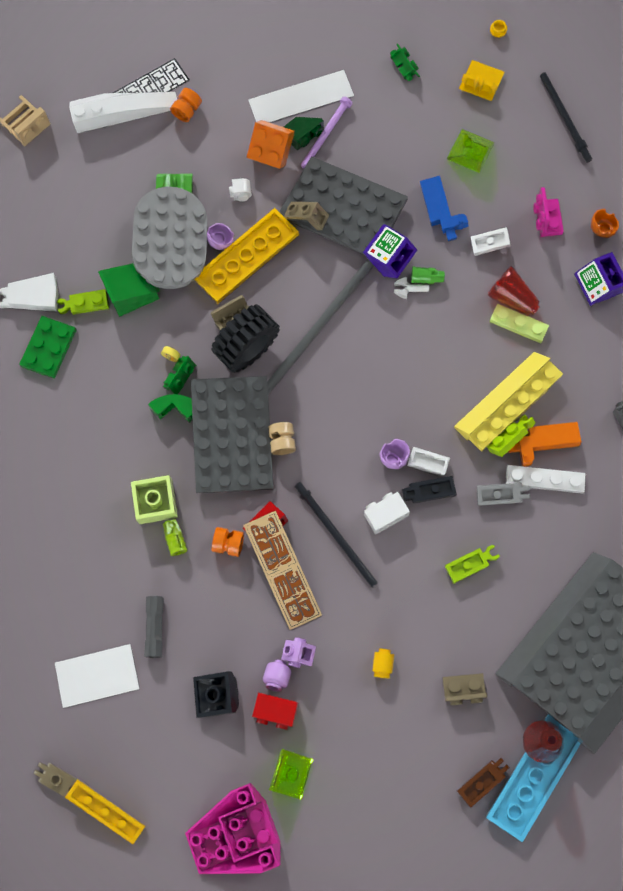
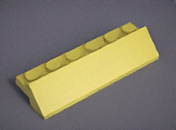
M533 352L461 419L454 428L482 452L509 425L519 419L562 377L563 373L550 362L551 358Z

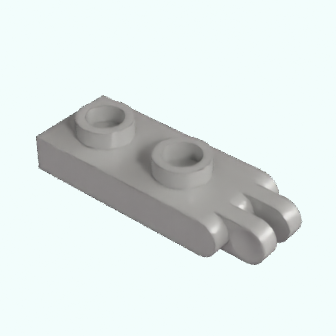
M522 483L476 485L478 506L522 503L523 499L530 498V494H522V491L530 490V486H522Z

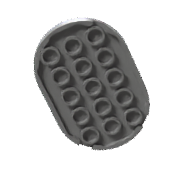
M161 187L154 189L140 199L134 211L132 240L134 267L146 279V282L159 288L178 289L189 285L191 281L199 277L206 262L207 214L205 208L195 195L182 188Z

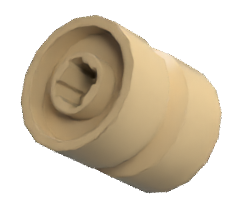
M280 422L268 427L269 437L273 439L270 442L273 455H287L296 451L295 439L291 438L294 436L292 423Z

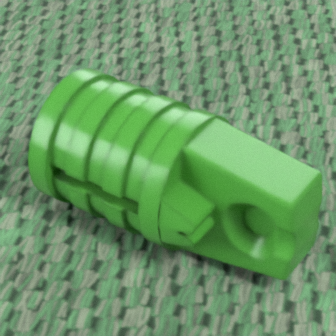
M412 266L411 283L434 284V282H444V271H438L436 268Z

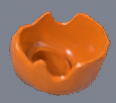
M599 209L593 214L591 229L597 236L609 238L618 231L619 221L614 213L608 214L606 209Z

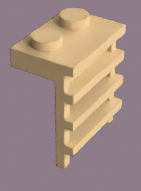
M20 95L19 99L22 103L3 119L0 117V123L25 147L46 129L50 122L41 107L36 109ZM27 107H29V109H28L25 113H23V114H22L18 119H16L11 125H8L9 122H11V121H12L16 116H18L23 110H25Z

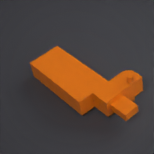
M578 422L531 427L528 429V436H524L508 452H520L522 466L528 467L532 465L534 460L533 451L579 447L582 441Z

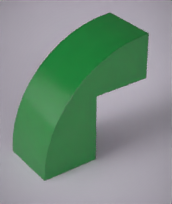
M170 394L156 398L148 404L150 410L160 420L175 408L188 423L193 421L192 398Z

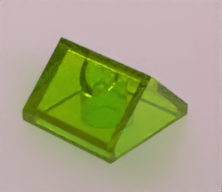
M281 749L269 790L301 800L313 759Z

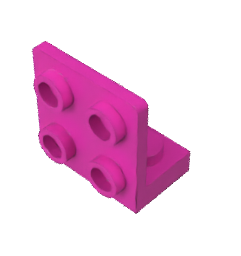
M541 187L539 194L536 195V203L533 204L534 214H537L538 217L536 229L540 230L541 237L562 235L564 231L558 199L547 200L545 187Z

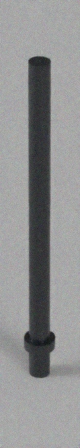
M301 482L297 483L295 488L301 494L300 498L305 500L370 586L373 588L377 585L376 579L313 499L310 490H306Z

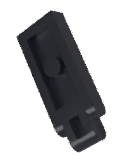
M453 476L410 483L408 488L402 489L404 501L412 500V503L457 495Z

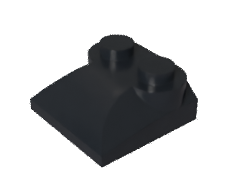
M232 671L193 677L196 718L236 713L239 707L237 680Z

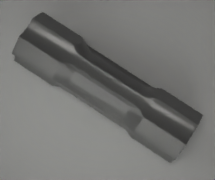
M162 596L146 597L147 618L144 657L146 658L162 657V614L164 609V598Z

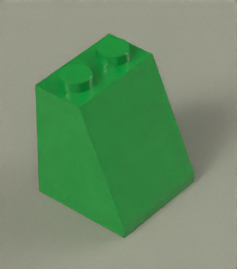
M133 263L98 271L119 317L159 299L157 294L160 292L159 287L146 282V279L136 271Z

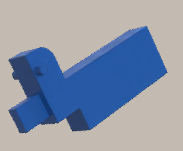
M440 176L421 180L420 186L431 226L440 224L443 234L446 233L448 241L457 239L455 230L469 227L467 216L465 214L451 216Z

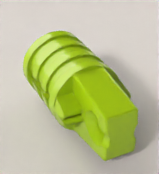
M176 519L165 521L163 526L170 555L178 556L188 551Z

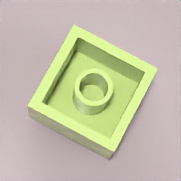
M170 475L131 482L135 517L139 524L178 518L173 481Z

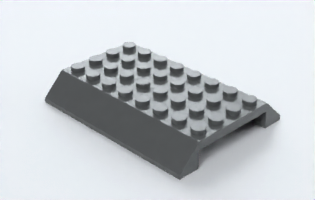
M594 552L495 673L510 687L514 686L573 733L579 738L577 741L593 754L597 752L623 718V567L614 560Z

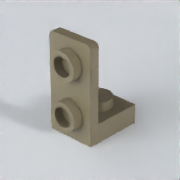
M291 202L284 217L286 219L307 220L316 230H323L329 214L318 202Z

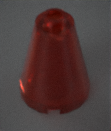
M512 266L503 273L502 277L487 294L490 298L527 316L530 313L534 315L540 308L538 305L540 301Z
M540 720L532 723L523 734L524 750L536 762H552L563 752L564 736L559 727L554 723Z

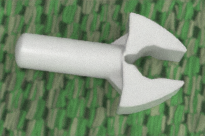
M407 277L401 278L394 283V286L404 287L403 290L394 289V293L404 299H407L409 292H428L430 289L428 284H409Z

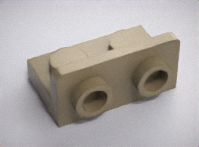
M483 673L442 678L445 702H450L451 706L462 705L464 700H470L471 704L482 703L483 699L487 698Z

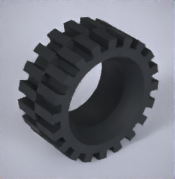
M251 305L247 310L245 308L241 310L239 315L233 316L234 319L226 323V327L219 331L220 334L215 337V342L212 343L211 351L232 373L240 372L241 369H246L248 365L251 366L256 359L258 360L263 352L265 353L268 350V347L274 343L273 340L278 336L277 333L280 331V326L260 305Z

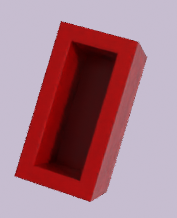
M258 692L252 717L256 718V723L268 725V722L276 723V728L288 730V727L293 728L299 703Z

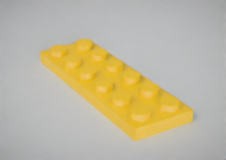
M274 208L208 263L199 277H196L194 280L219 304L298 237L299 231Z

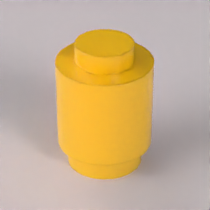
M379 648V652H374L372 668L374 677L390 679L394 663V654H391V650Z

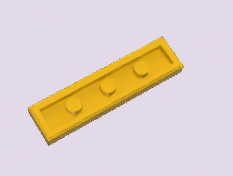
M79 779L76 780L65 796L66 799L131 844L135 843L145 828L144 824Z

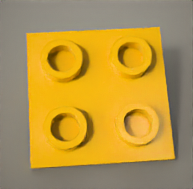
M472 60L466 74H463L459 89L492 101L505 72Z

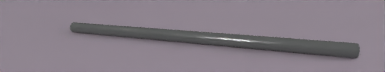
M367 259L267 381L268 395L373 268L374 265L369 259Z

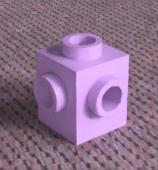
M294 638V641L286 640L281 660L289 662L288 666L300 668L301 665L312 666L316 646L307 644L306 640L301 638Z

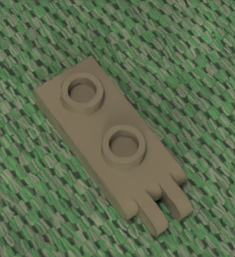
M40 762L38 767L42 768L44 772L42 773L35 769L33 773L40 777L38 782L63 797L67 795L77 778L52 763L45 765Z

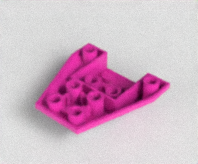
M251 783L229 792L185 833L199 874L263 873L281 865L280 839L266 800Z

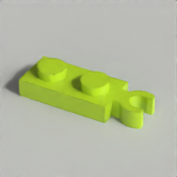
M106 289L69 295L70 300H57L58 305H65L63 308L58 309L59 314H66L69 310L74 315L109 309Z
M523 415L518 423L513 422L487 446L489 452L503 457L529 433L527 429L535 425L533 417L528 419L527 415Z
M488 546L485 552H482L479 548L446 564L444 567L453 584L489 567L488 560L496 561L500 555H490V550H493L495 546Z

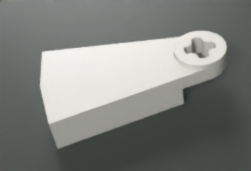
M54 273L8 283V287L0 289V295L5 297L3 302H0V308L57 312L59 294Z

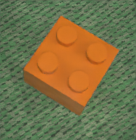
M263 120L255 122L246 158L279 169L286 166L295 131Z

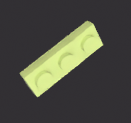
M497 304L490 319V323L540 344L549 327L548 324L500 304Z

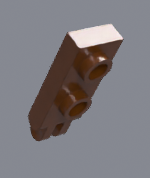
M502 758L496 762L491 760L457 790L458 794L470 808L506 777L504 772L510 767L507 764L501 769L498 767L504 762Z

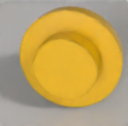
M502 20L494 21L490 26V33L494 37H503L507 33L506 23Z

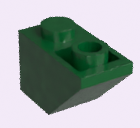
M295 117L287 123L284 128L295 131L291 145L296 150L307 146L310 140L320 136L323 132L324 120L322 118Z

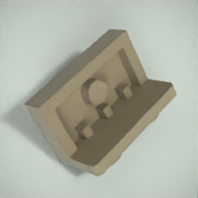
M240 295L212 311L211 316L217 328L221 330L226 327V323L229 320L234 319L233 316L239 315L241 310L244 308L247 310L249 306L243 295Z

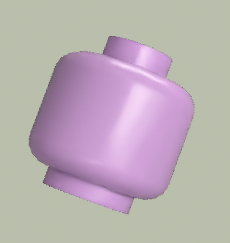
M275 660V662L267 664L263 676V682L266 684L267 689L280 692L288 686L291 669L286 665L285 661Z

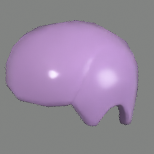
M215 223L208 228L207 242L210 247L215 250H225L232 244L234 233L228 226L223 223Z
M393 439L391 443H385L380 451V460L389 469L402 468L406 465L410 456L408 444L400 439Z

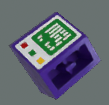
M383 224L363 253L384 277L398 278L417 252V249L407 237Z
M613 252L595 258L574 273L590 306L623 293V272Z

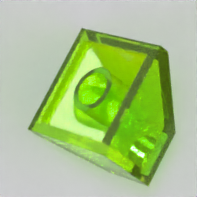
M462 129L447 159L480 173L495 142Z

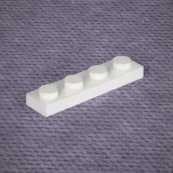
M507 465L506 483H522V486H530V488L583 494L585 490V473Z

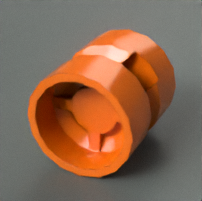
M183 88L178 95L177 101H174L170 107V111L179 120L189 122L194 111L202 103V99L195 91Z
M216 527L212 541V552L223 554L226 551L228 555L239 557L243 547L244 532L236 530L229 532L226 528Z

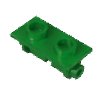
M397 43L396 45L399 49L392 50L390 58L397 68L403 64L398 69L403 78L410 81L415 74L420 77L417 72L419 67L414 60H409L410 54L405 47L401 48Z
M182 356V358L178 359V362L173 367V371L176 373L170 372L163 382L164 389L171 390L174 394H179L197 366L189 356Z

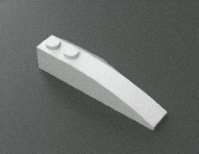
M175 92L104 93L71 101L69 108L77 133H82L168 112L174 101H177Z

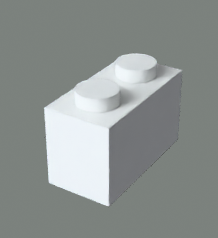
M392 492L388 493L379 503L372 502L365 507L364 516L375 535L409 516L410 511L398 492L395 494Z

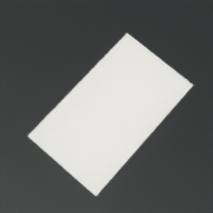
M130 644L55 662L63 708L139 689Z

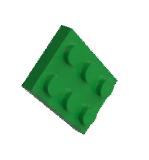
M41 316L19 365L22 368L55 379L77 329L68 324Z

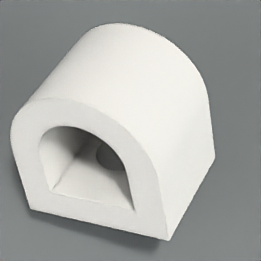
M244 178L232 179V186L229 187L230 198L234 197V201H247L252 196L250 180Z

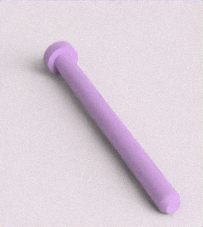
M341 98V105L301 163L303 169L306 167L311 156L314 157L346 108L352 106L353 103L349 98Z

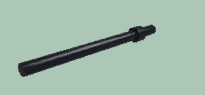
M546 72L542 73L540 78L576 143V149L578 152H581L586 163L592 161L593 158L587 149V143L579 135Z

